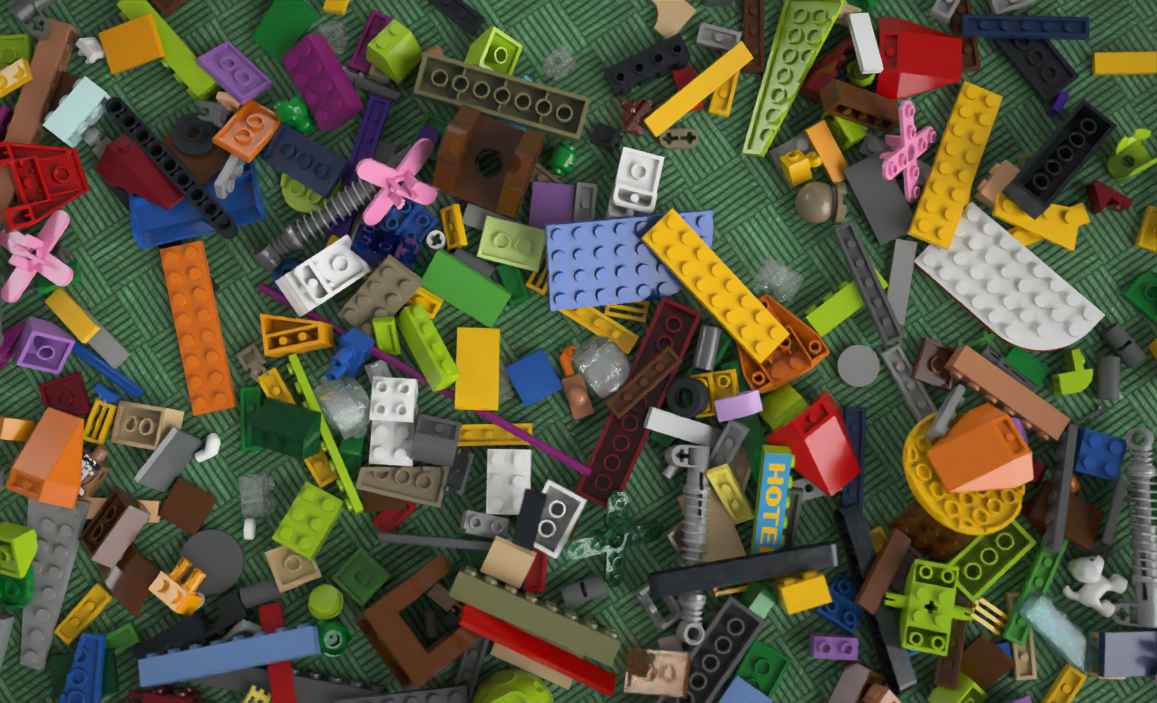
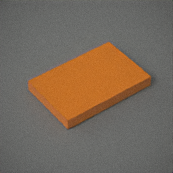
M251 99L244 103L212 138V143L250 163L273 137L282 122L276 118L272 110Z

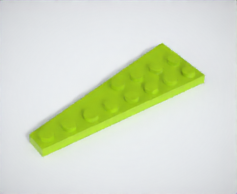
M845 0L784 1L742 150L745 156H765L836 21Z

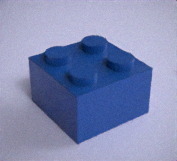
M1086 428L1078 429L1072 472L1107 482H1117L1127 446L1126 440Z

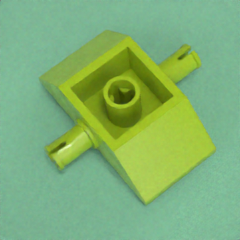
M914 559L905 580L904 595L886 591L883 597L891 598L892 600L883 599V605L901 608L899 629L902 648L947 656L952 619L972 622L973 616H968L964 613L974 614L973 608L954 605L959 567ZM925 604H930L929 610L925 608Z

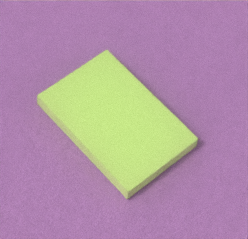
M486 216L477 257L539 272L545 249V230Z

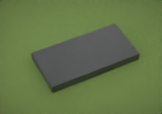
M882 151L842 170L879 246L907 233L913 219L911 209L895 177L891 180H886L882 176V165L885 160L879 158Z

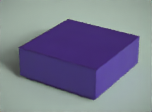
M1062 90L1054 96L1045 114L1049 117H1054L1060 113L1069 94Z

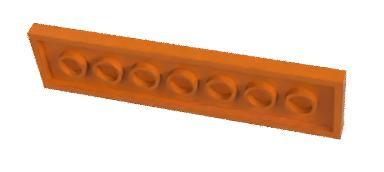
M196 241L160 249L193 416L237 407L203 241Z

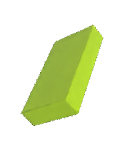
M394 316L373 318L372 324L377 347L390 355L401 354Z

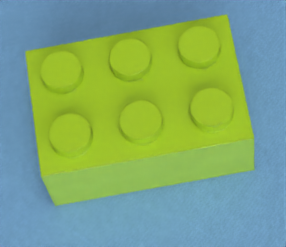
M306 481L274 533L272 540L313 562L344 510V501Z

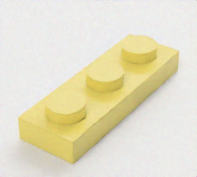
M728 464L709 469L707 477L734 524L754 519L755 513Z

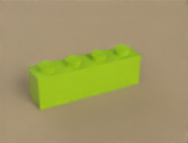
M874 267L883 289H885L889 285ZM849 279L845 280L838 286L840 289L835 294L832 292L828 293L821 299L823 301L821 305L816 307L814 304L805 311L806 316L802 320L817 332L820 337H823L864 305L854 279L851 282Z
M422 303L404 307L396 323L433 392L450 388L460 375V372Z

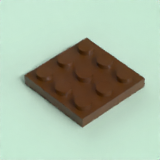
M917 499L892 519L888 525L889 529L897 528L912 540L911 543L940 563L945 562L978 536L964 534L946 527L933 518Z

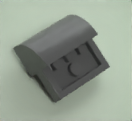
M419 414L410 459L452 468L462 423Z

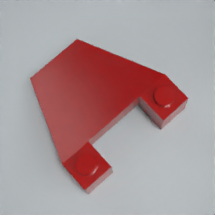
M6 141L0 142V168L7 167L20 205L4 209L0 212V218L6 234L30 228L90 190L77 149Z

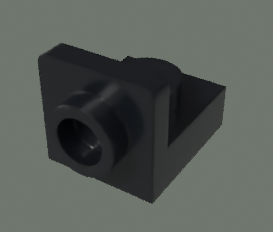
M598 122L590 143L613 152L615 147H620L624 138L621 135L622 129H614Z

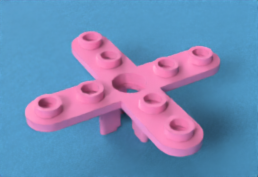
M904 100L899 107L900 135H885V143L891 146V150L894 152H882L879 158L885 159L882 165V176L884 179L891 180L903 170L905 199L908 203H914L919 198L921 192L918 186L919 168L917 167L916 159L935 143L937 135L932 126H926L916 134L913 118L915 107L910 100Z
M423 138L418 140L396 169L371 158L363 159L358 163L356 167L357 175L363 180L382 187L362 215V219L367 225L379 223L393 204L400 210L405 204L403 197L422 205H428L436 199L438 192L434 187L414 177L434 150V144L430 139ZM399 181H404L401 186L398 184Z
M57 210L52 213L37 237L30 234L25 236L19 231L6 234L5 229L0 232V245L14 254L10 258L9 263L17 266L1 290V297L4 301L9 303L16 302L37 271L61 287L71 282L73 270L50 253L69 224L70 217L67 212Z

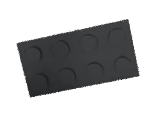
M1025 12V13H1024L1023 15H1021V16H1029V15H1028L1027 12ZM991 39L1043 104L1047 103L1079 77L1049 39Z

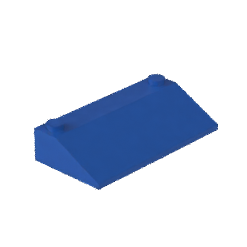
M254 158L250 163L245 162L243 173L240 177L237 176L233 191L231 193L228 192L224 199L216 197L214 183L218 176L204 186L207 192L232 217L237 226L267 220ZM185 180L182 183V186L186 185L189 182V180ZM129 194L131 233L140 249L216 232L186 198L171 209L166 210L147 202L141 196ZM203 194L198 195L195 200H200ZM217 209L211 210L209 215L215 214ZM231 224L224 225L222 230L228 229Z

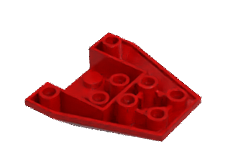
M877 17L876 39H879L878 50L884 70L878 73L875 79V94L896 101L961 81L962 39L901 18Z
M826 389L810 401V406L788 423L777 427L765 437V440L769 445L788 446L792 455H795L793 469L831 497L858 475L861 470L839 406Z

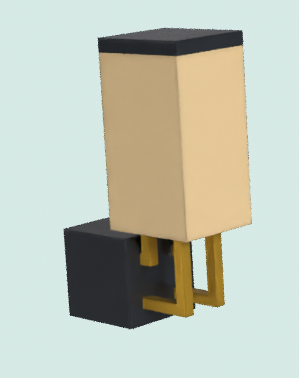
M438 580L425 594L448 612L442 622L453 630L459 623L460 614L455 612L456 609L452 606L456 604L460 609L463 606L457 602V599L448 596L450 590Z

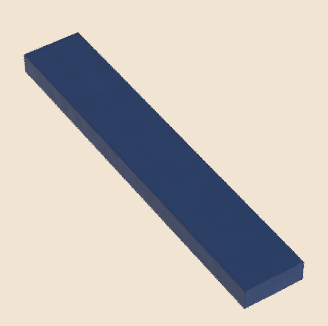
M962 14L960 17V37L1089 39V17Z
M844 406L843 420L861 472L842 487L843 490L840 491V508L856 503L863 513L866 407Z

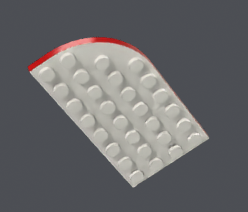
M973 202L962 211L949 249L944 250L930 244L914 260V265L991 333L1005 343L1019 349L1046 352L1067 347L1084 337L1105 316L1103 312Z

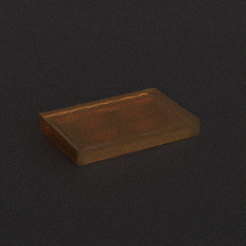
M629 648L623 692L686 698L691 653Z

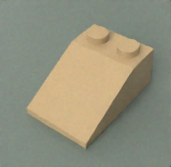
M119 401L110 442L156 450L173 427L181 429L184 412Z

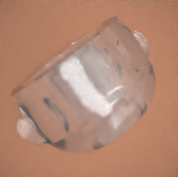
M595 336L572 353L573 360L581 374L602 399L617 390L628 378L630 372L629 361L616 342L607 336Z
M325 375L322 376L321 384L314 388L313 392L333 427L343 440L353 436L356 439L362 438L367 432L368 424L371 422L369 420L371 401L360 383L350 376L342 375L336 380H328Z

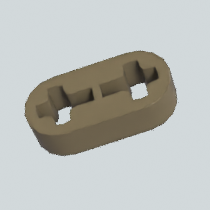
M690 128L667 129L659 137V144L665 150H689L695 148L699 142V134L696 130ZM687 134H691V138H695V140L688 144L687 140H680V138H686ZM666 135H670L671 139H677L671 141L670 145H668L666 141H663V139L666 138Z

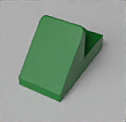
M344 432L339 453H341V458L349 475H359L363 464L367 436L365 433Z

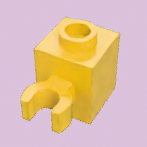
M796 149L779 158L784 177L793 187L812 179L810 168L818 167L822 164L821 156H817L816 151H811L805 156L799 149Z

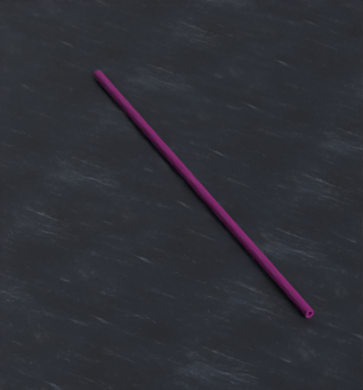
M264 283L260 284L258 290L294 310L284 294ZM312 310L304 314L305 317L312 321H320L332 325L333 332L339 336L343 332H349ZM373 345L370 352L372 355L429 386L423 373ZM450 388L438 391L455 401V391ZM471 410L587 477L590 476L593 469L489 410Z

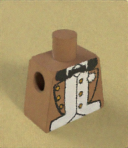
M101 444L93 452L90 449H83L81 488L79 494L83 498H90L96 494L110 470V466L103 461L108 455L109 450Z

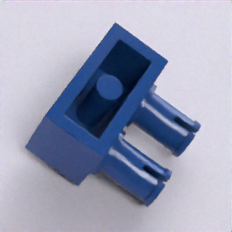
M355 327L348 333L343 332L338 340L340 345L333 352L334 357L330 360L332 367L325 373L326 378L330 382H336L344 373L353 379L364 368L375 340Z

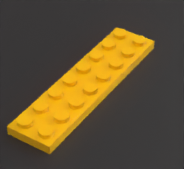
M967 81L961 83L909 227L908 235L944 250L950 248L999 110L1002 96Z
M673 208L640 238L757 364H761L789 335L787 330Z

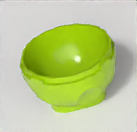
M508 668L492 673L481 682L473 694L471 703H554L551 691L541 678L522 668Z

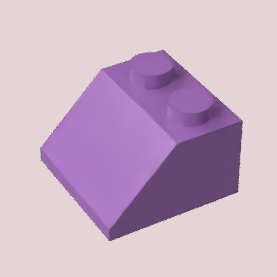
M29 316L13 350L15 363L18 366L60 374L76 340L54 323Z

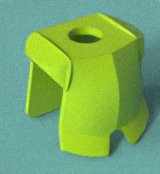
M1138 128L1134 130L1130 137L1126 135L1122 137L1106 160L1107 169L1112 177L1117 180H1124L1157 163V158L1152 160L1148 151L1141 143L1149 138L1151 130ZM1129 156L1132 158V167L1128 168L1122 164L1123 157Z

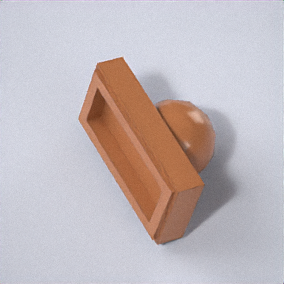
M582 374L562 379L561 381L574 420L595 414Z

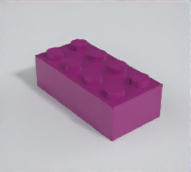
M307 34L281 58L321 131L339 129L364 107L324 35Z

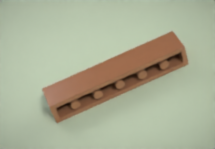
M967 345L957 347L944 367L949 371L951 377L956 380H962L967 384L966 387L982 394L985 401L992 405L996 404L1002 411L1008 413L1010 417L1020 419L1023 427L1036 433L1035 436L1042 441L1058 440L1070 421V418Z

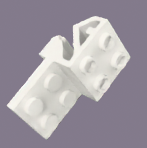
M623 147L605 219L653 213L664 157Z
M347 234L275 282L298 316L301 317L372 270Z
M373 376L369 420H372L369 464L413 467V460L410 459L416 431L415 427L418 422L419 407L416 404L418 398L417 379Z

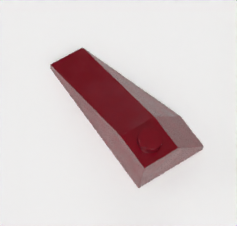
M851 34L810 68L797 95L817 105L821 99L820 90L833 80L853 46Z
M125 133L106 146L95 168L96 173L109 185L125 189L131 195L141 196L147 202L163 209L169 210L185 199L177 187Z

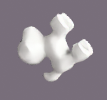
M1094 554L1089 557L1072 559L1068 562V571L1071 572L1077 581L1083 582L1084 586L1078 592H1073L1069 585H1067L1063 589V595L1087 607H1092L1102 616L1109 618L1115 610V605L1107 599H1099L1106 591L1122 594L1127 588L1128 580L1119 574H1112L1111 578L1104 577L1101 574L1104 560L1100 555Z

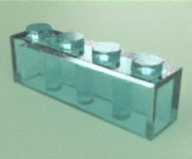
M1031 591L1015 611L1074 669L1086 674L1098 660V649L1096 648L1098 645L1091 638L1085 637L1082 634L1083 630L1074 622L1070 623L1066 619L1068 615L1060 608H1055L1051 604L1053 600L1043 592L1039 594Z

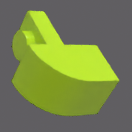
M1080 349L1063 351L1067 372L1051 375L1055 396L1081 392L1090 384L1093 377V368L1084 369L1085 358Z

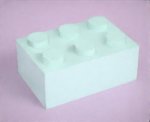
M86 76L83 79L80 78L74 83L72 92L61 98L58 103L59 107L54 112L51 111L47 114L43 126L74 149L83 139L84 132L89 127L92 128L106 112L105 104L111 97Z

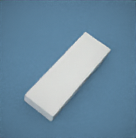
M869 13L849 14L846 19L861 74L881 73L884 68Z

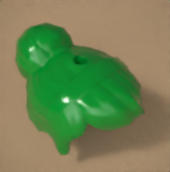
M295 93V97L291 98L290 101L280 100L273 104L274 115L280 122L295 127L302 134L311 132L313 120L309 116L307 104L300 98L298 93Z
M335 618L329 620L317 619L315 625L318 627L320 651L325 656L333 659L342 656L347 649V644L353 638L347 627L343 623L335 621Z

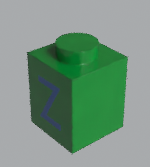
M752 581L739 599V602L764 619L778 597L772 593L773 588L764 581L761 584Z

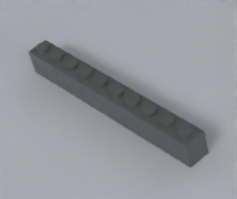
M189 646L181 647V651L189 650ZM267 664L185 680L247 693L252 685L256 686L255 691L259 692L260 689L265 690L263 694L271 693ZM292 667L297 703H334V699L384 694L390 691L384 689L385 686L380 684L368 686L363 685L364 682L360 680L348 682L343 681L340 676L330 675L328 678L321 676L320 672L309 671L304 673L300 672L299 668Z

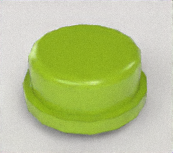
M322 584L314 588L308 600L310 613L319 620H329L336 617L344 606L342 593L331 584Z

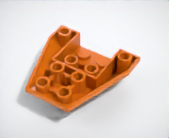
M768 294L759 297L758 300L787 330L789 335L761 364H757L736 341L743 376L752 390L759 389V394L774 391L809 372L830 353L817 332Z
M989 403L969 410L925 454L947 493L1014 489L1033 480L1032 453L1008 413Z
M48 407L12 462L6 480V489L39 502L74 509L81 488L84 419Z

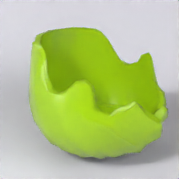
M857 56L855 61H851L847 65V76L853 85L865 87L872 84L878 73L861 74Z

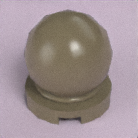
M812 182L800 188L795 198V209L799 216L805 222L814 224L824 223L831 219L832 224L841 225L846 214V205H842V194L847 195L845 182H835L832 188L826 183Z

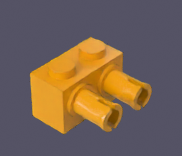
M181 557L171 573L163 571L159 573L149 587V590L174 612L189 617L203 600L195 590L207 574L195 567L184 583L182 579L191 566H193V563Z

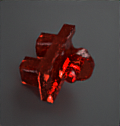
M647 98V100L642 99L638 104L633 99L630 104L624 102L621 105V108L624 110L621 117L626 120L621 127L624 133H631L636 137L642 136L646 128L639 121L642 117L646 118L655 111V108L652 106L653 101Z

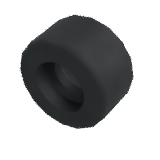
M683 378L674 381L666 394L670 410L675 415L681 417L699 415L707 408L709 402V392L706 385L695 378ZM685 389H690L694 396L693 403L690 406L685 405L682 400V394Z

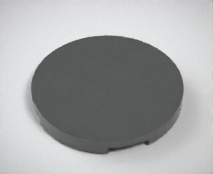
M219 529L204 530L193 535L183 546L179 561L181 557H184L193 563V566H191L183 578L185 582L195 567L207 574L195 591L209 595L219 594L232 588L241 577L245 567V553L240 542L229 533Z

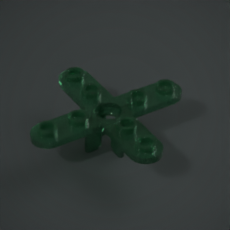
M622 490L614 491L608 497L607 514L603 516L606 531L603 532L601 529L590 530L591 535L571 540L566 548L568 556L575 560L605 553L604 583L610 588L619 586L624 580L626 548L657 541L664 532V526L657 520L627 526L629 498ZM614 534L618 536L615 542L611 539Z

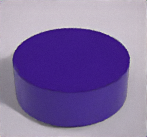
M425 126L418 133V140L428 138L434 144V147L440 141L437 129L432 126Z

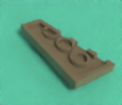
M361 467L355 489L440 509L450 467Z

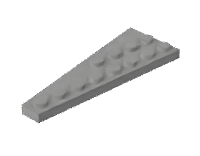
M28 497L27 527L34 528L37 535L38 549L30 566L33 565L34 575L33 598L23 608L20 664L37 670L45 668L54 636L53 631L57 625L80 543L78 539L82 535L91 502L77 499L74 509L39 502Z

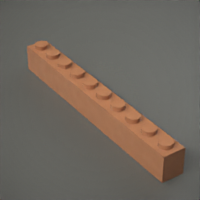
M47 18L52 28L51 36L46 40H39L34 47V56L32 62L29 63L33 79L23 84L20 88L21 94L18 102L14 105V114L11 122L7 125V134L4 141L34 145L41 144L46 127L43 126L45 123L44 119L50 113L48 111L61 75L66 71L79 33L72 25ZM7 167L0 168L1 212L7 208L20 206Z

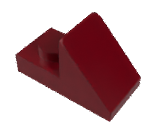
M1097 179L1086 185L1093 215L1101 213L1106 204L1109 209L1121 212L1130 208L1133 200Z

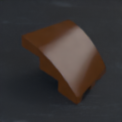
M132 543L114 568L104 565L99 570V574L120 603L134 617L139 619L142 615L140 609L145 599H149L152 594L149 587L160 571L154 561L142 556L136 545Z

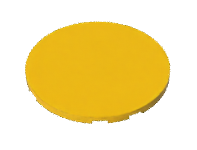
M958 411L955 418L950 423H947L948 431L966 413ZM938 412L923 418L911 429L903 448L905 476L911 491L921 506L938 522L964 534L987 535L1009 525L1022 508L1021 503L1025 495V484L1014 489L947 493L925 455L941 439L936 437L933 441H928L924 438Z

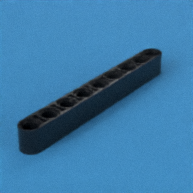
M118 97L110 98L105 104V109L113 120L145 152L224 239L235 238L239 229L232 217L122 99ZM132 122H135L133 126L128 127ZM144 137H148L147 140L142 141ZM158 151H162L160 155L155 156ZM176 165L173 170L168 171L171 166ZM185 180H189V182L186 185L182 186V183ZM203 194L200 200H195L198 195ZM217 209L215 214L209 215L211 210ZM231 224L229 229L222 230L224 225Z
M851 503L834 510L833 518L857 593H859L877 556L862 510L858 504ZM883 597V598H882V600L885 599V600H890V601H891L890 598H886V597ZM881 600L874 615L867 613L865 610L863 611L887 686L894 695L898 696L915 688L917 680L907 649L901 647L900 629L892 606H884Z
M824 541L654 571L647 574L650 596L652 598H660L840 565L838 542Z

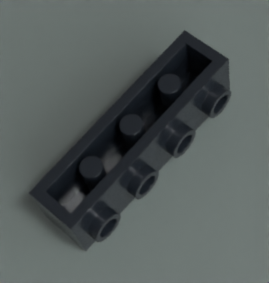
M678 33L604 69V77L614 97L619 95L624 97L638 86L639 88L647 86L651 83L650 80L656 77L661 79L670 73L669 71L674 68L679 70L688 65L691 54L681 34Z

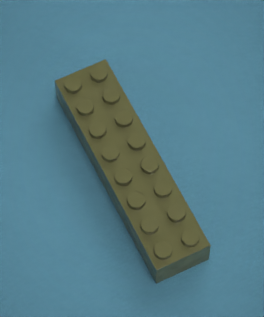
M424 51L413 91L414 96L456 109H460L462 104L480 110L482 115L576 143L579 142L591 99Z
M466 564L465 567H460L448 596L605 665L612 666L621 645L616 629L607 625L604 628L596 624L597 621L586 616L582 619L577 616V612L569 608H565V610L559 609L555 602L545 599V602L537 598L536 594L526 590L523 593L519 592L517 587L508 583L503 585L497 581V578L478 573V569Z

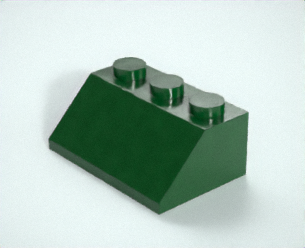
M269 397L265 400L252 422L251 444L301 460L319 453L322 412Z

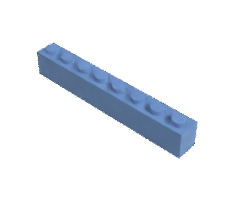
M303 623L297 625V629L289 630V627L275 629L276 633L267 634V631L254 633V637L247 639L246 636L233 637L232 642L224 643V640L212 641L211 646L203 647V644L191 645L189 650L181 651V648L171 649L167 651L168 654L160 655V653L146 654L145 659L138 660L140 687L149 688L321 654L318 627L310 626V623Z

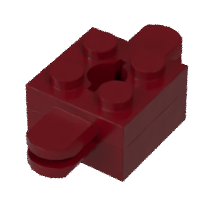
M169 683L152 687L150 690L130 689L128 696L132 698H128L126 703H215V701L201 699V691L194 690L193 686L183 685L180 688L173 687V684Z

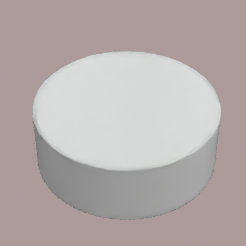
M246 518L244 523V539L253 540L256 522L254 518Z

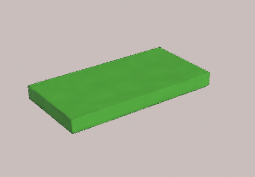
M441 248L437 250L422 277L424 281L421 286L489 328L493 327L513 294Z

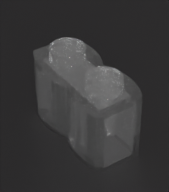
M269 472L240 475L239 486L243 519L273 515V511L276 510V501L271 496L274 480L269 475Z

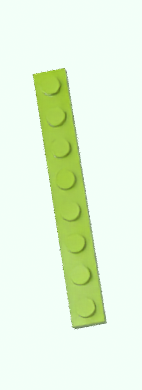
M297 354L289 355V363H286V367L290 376L293 374L297 382L294 383L298 395L302 394L305 399L302 402L303 407L321 412ZM321 413V449L323 453L327 452L330 460L327 462L331 472L336 471L339 479L336 480L340 492L344 491L347 499L344 501L348 511H353L354 515L360 514L364 510Z

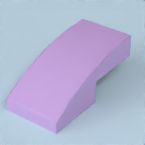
M759 389L740 392L735 396L715 399L714 401L719 422L763 411Z

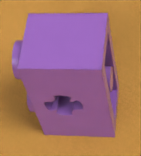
M810 632L809 654L813 658L857 660L858 638L853 634Z

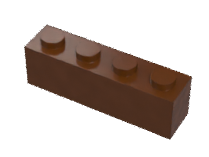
M836 79L820 90L825 113L884 133L899 123V113L895 100Z

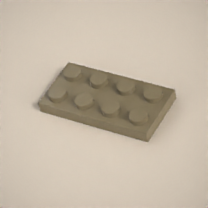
M389 254L339 309L337 315L370 338H373L375 336L372 324L373 318L394 316L419 289L424 280Z

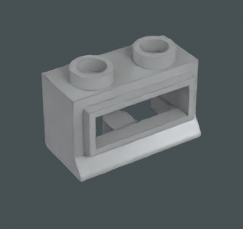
M466 510L463 511L459 533L492 540L495 539L496 535L504 538L506 537L509 519Z
M649 583L634 592L657 629H665L679 619L680 615H683V613H680L682 607L676 598L673 599L672 596L661 597L670 614L662 618L646 592L649 590Z

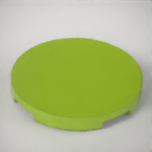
M282 173L280 187H282L285 202L299 213L310 215V210L318 213L317 205L325 208L324 200L332 203L331 196L336 197L338 191L342 190L343 179H340L328 200L285 173Z

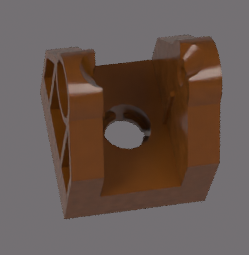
M462 104L444 134L438 152L432 186L438 192L516 220L544 146L545 135L528 128L526 131L484 116L480 110ZM496 152L504 169L495 176L484 178V174L479 169L477 159H481L486 154Z
M443 553L353 619L404 690L419 688L462 654L481 636L458 625L424 650L398 614L452 570L448 559Z

